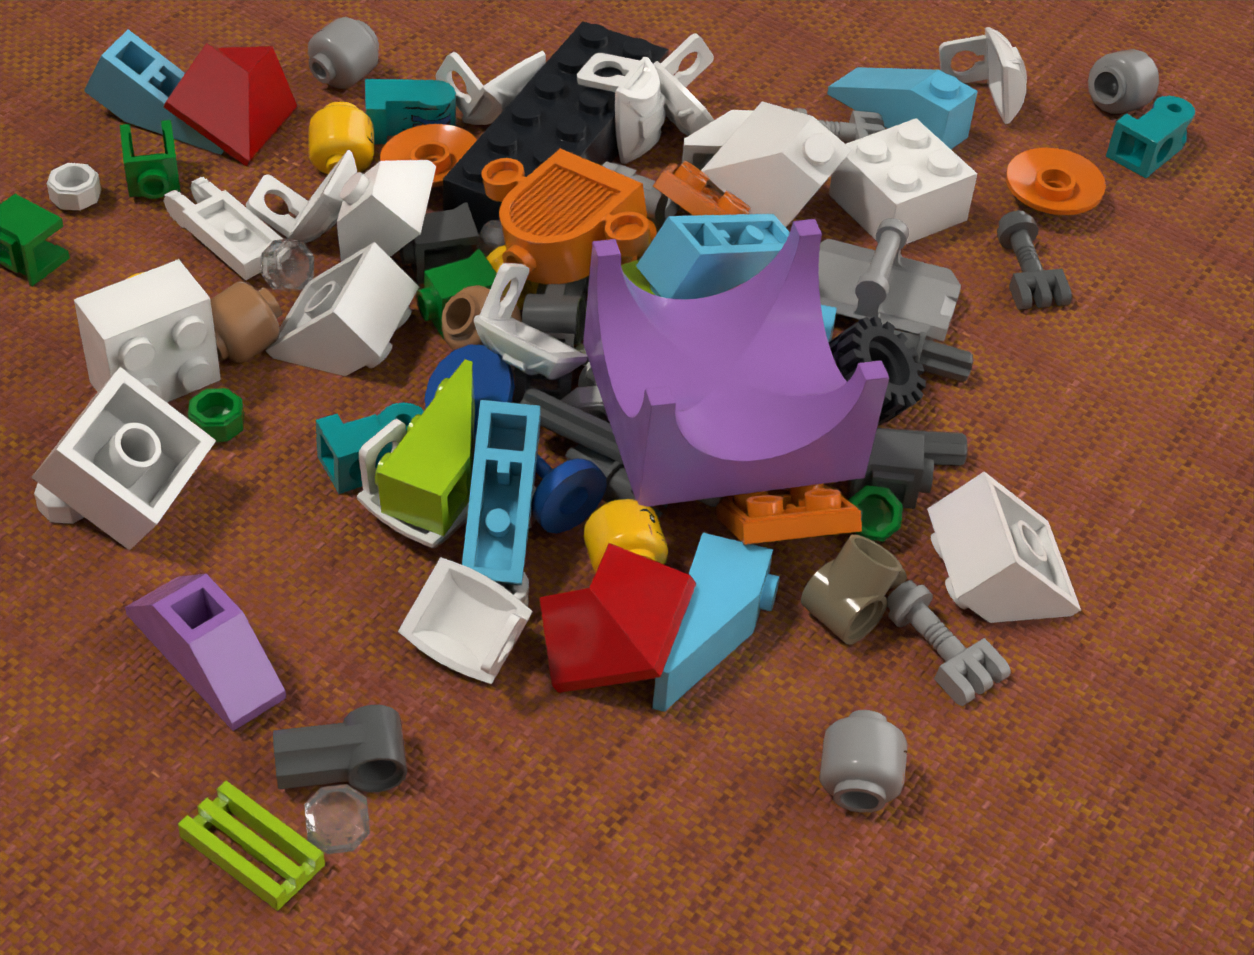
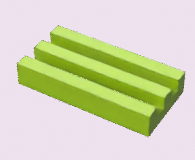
M225 781L217 788V798L213 801L206 798L197 806L199 813L192 819L187 815L178 823L180 837L278 911L325 866L324 852L235 786ZM227 812H231L233 815H235L237 818H239L241 821H243L245 824H247L249 827H251L253 830H255L257 833H259L261 836H263L265 839H267L281 851H283L296 862H298L301 866L299 867L297 864H295L281 852L276 850L274 847H272L270 844H268L266 841H264L262 838H260L258 835H256L254 832H252L250 829H248L246 826H244L242 823H240ZM213 825L241 845L242 849L257 861L265 863L286 880L279 885L209 832L208 829Z

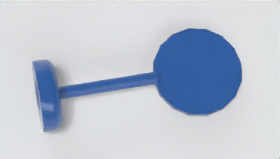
M470 344L456 349L439 362L429 378L424 398L425 408L434 399L441 381L445 378H450L464 359L472 361L475 395L474 440H476L480 400L511 403L515 389L513 370L509 364L503 362V356L493 353L484 345ZM537 454L536 473L543 480L536 488L532 498V515L547 532L557 534L574 528L590 516L601 502L607 487L606 476L589 460L577 458L566 461L552 469Z

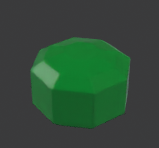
M228 388L205 389L189 400L188 419L214 438L216 442H228L244 430L243 400Z
M865 486L848 500L861 510L862 531L851 532L853 535L863 536L881 545L901 528L903 505L889 488Z

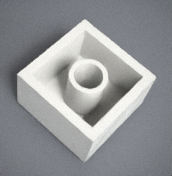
M917 118L846 143L852 151L832 174L829 195L875 240L880 223L889 218L898 219L907 225L909 236L906 244L967 221L977 173Z
M179 259L74 299L89 380L97 392L120 367L165 402L221 380L210 297Z
M120 367L93 397L31 478L128 550H131L158 524L216 440Z

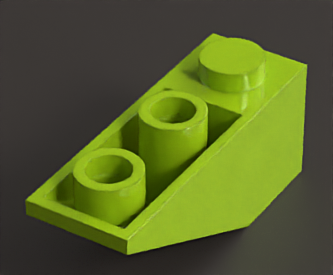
M464 359L450 378H445L441 381L432 402L422 415L417 414L412 418L404 438L392 453L388 452L381 458L375 472V484L379 488L381 513L441 536H445L469 503L474 461L475 422L472 361Z

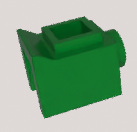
M171 120L161 121L165 153L135 156L130 124L120 125L123 162L129 197L137 196L158 199L173 190L181 192Z
M17 194L6 199L0 204V264L16 273H22L27 277L29 285L34 286L70 259L68 250L46 241L48 237L64 226L62 218Z
M480 249L476 250L467 259L424 271L425 288L419 289L416 292L417 306L422 318L425 321L431 320L443 339L442 313L451 297L468 286L480 285L491 289L497 273Z

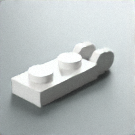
M204 177L192 181L190 187L197 204L191 202L177 190L165 194L163 202L170 217L176 220L177 224L182 228L185 227L243 279L248 280L289 258L287 241L226 190L221 191Z

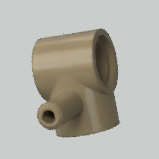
M851 535L836 559L821 567L809 580L802 593L801 604L846 644H853L864 638L877 625L887 607L885 594L889 589H896L906 582L907 575L901 563L888 550L868 538L860 535Z

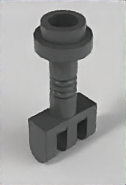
M1020 210L1005 214L998 223L997 237L1002 247L1014 250L1022 272L1013 273L1009 285L1017 309H1030L1032 307V296L1038 308L1050 307L1052 295L1057 306L1070 305L1072 293L1063 269L1044 270L1032 242L1036 239L1039 230L1034 218Z

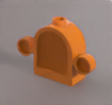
M561 148L527 177H525L522 163L512 158L496 159L488 163L482 170L486 195L494 201L502 202L499 217L506 251L502 255L503 262L522 264L528 267L529 274L527 280L541 284H565L589 276L593 241L616 239L621 257L627 258L642 254L651 244L643 183Z

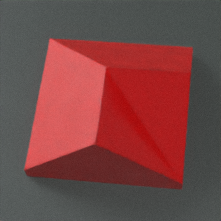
M206 43L166 100L163 108L247 166L294 113L297 104L273 46L216 48Z
M608 543L589 588L539 597L551 684L558 693L661 677L696 587V582L691 575Z

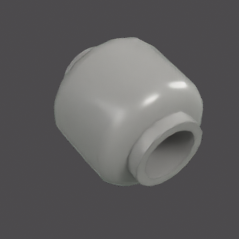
M349 17L337 18L314 34L308 42L310 71L322 83H327L338 89L350 88L377 66L379 56L378 38L370 26L363 21L354 20Z
M1136 49L1122 50L1104 55L1095 62L1088 77V89L1093 102L1102 111L1111 114L1126 113L1144 107L1154 98L1159 86V73L1153 59L1145 52Z
M870 710L854 711L849 717L837 720L826 729L819 779L825 791L833 796L837 805L855 812H874L882 809L885 803L892 801L901 794L905 780L908 747L903 732L892 723L887 722L885 716Z

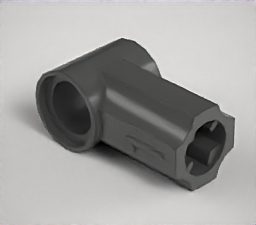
M589 276L565 284L539 283L536 294L529 293L525 297L522 322L541 332L574 334V345H580L584 337L585 300L588 293Z
M367 705L351 711L344 718L343 723L273 730L278 789L349 781L350 785L357 790L382 792L400 785L406 779L407 765L402 723L399 713L392 707Z

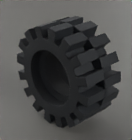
M865 317L828 343L835 363L847 382L855 373L858 363L882 361L888 373L889 381L878 425H881L916 404L924 395L921 390L926 388V380L919 377L924 373L923 365L915 363L913 358L918 356L915 348L912 347L908 350L904 344L908 338L902 332L895 335V326L888 321L882 325L881 318L872 317L869 320L868 317Z

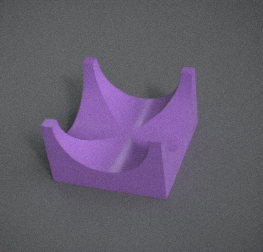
M815 219L793 221L791 231L782 249L761 272L750 280L723 293L698 299H670L642 290L623 273L621 253L616 239L592 242L583 345L634 497L639 505L655 506L865 478L889 376L882 361L858 363L855 373L847 382L835 363L826 336L821 310L819 251L822 233Z

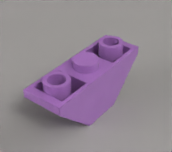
M207 574L176 577L125 607L126 615L232 731L286 699L285 689L245 614Z

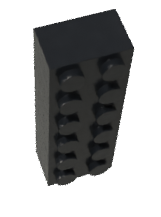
M582 21L443 178V211L454 210L463 203H468L479 240L497 247L505 245L499 217L502 202L494 201L486 195L482 179L483 168L496 159L512 158L522 163L525 177H527L560 148L599 165L605 162L612 163L619 154L615 127V92L580 85L577 82V73L596 53H605L639 61L643 57H648L653 64L656 61L661 64L668 57L669 49L651 44L642 38H633L606 29L599 24H590ZM613 67L602 68L594 73L600 77L625 76L619 69Z

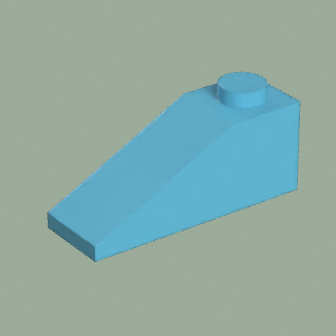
M129 29L101 55L84 89L92 98L124 122L162 134L161 121L171 120L174 139L220 155L224 152L220 147L163 108L166 100L185 74L180 68Z
M865 67L855 68L828 86L827 92L829 96L856 111L879 113L883 118L884 127L887 129L917 118L950 149H953L968 138L978 93L977 90L962 83L955 76L946 74L941 70Z
M774 214L668 216L636 267L648 280L650 288L656 296L683 300L709 297L732 289L761 272L782 249L790 232Z
M480 400L462 565L487 576L496 583L522 585L540 435V406Z
M702 533L689 575L696 582V587L662 675L655 679L652 709L665 712L754 633L761 609L772 611L780 576L769 574L773 549L753 544L744 545L740 541Z

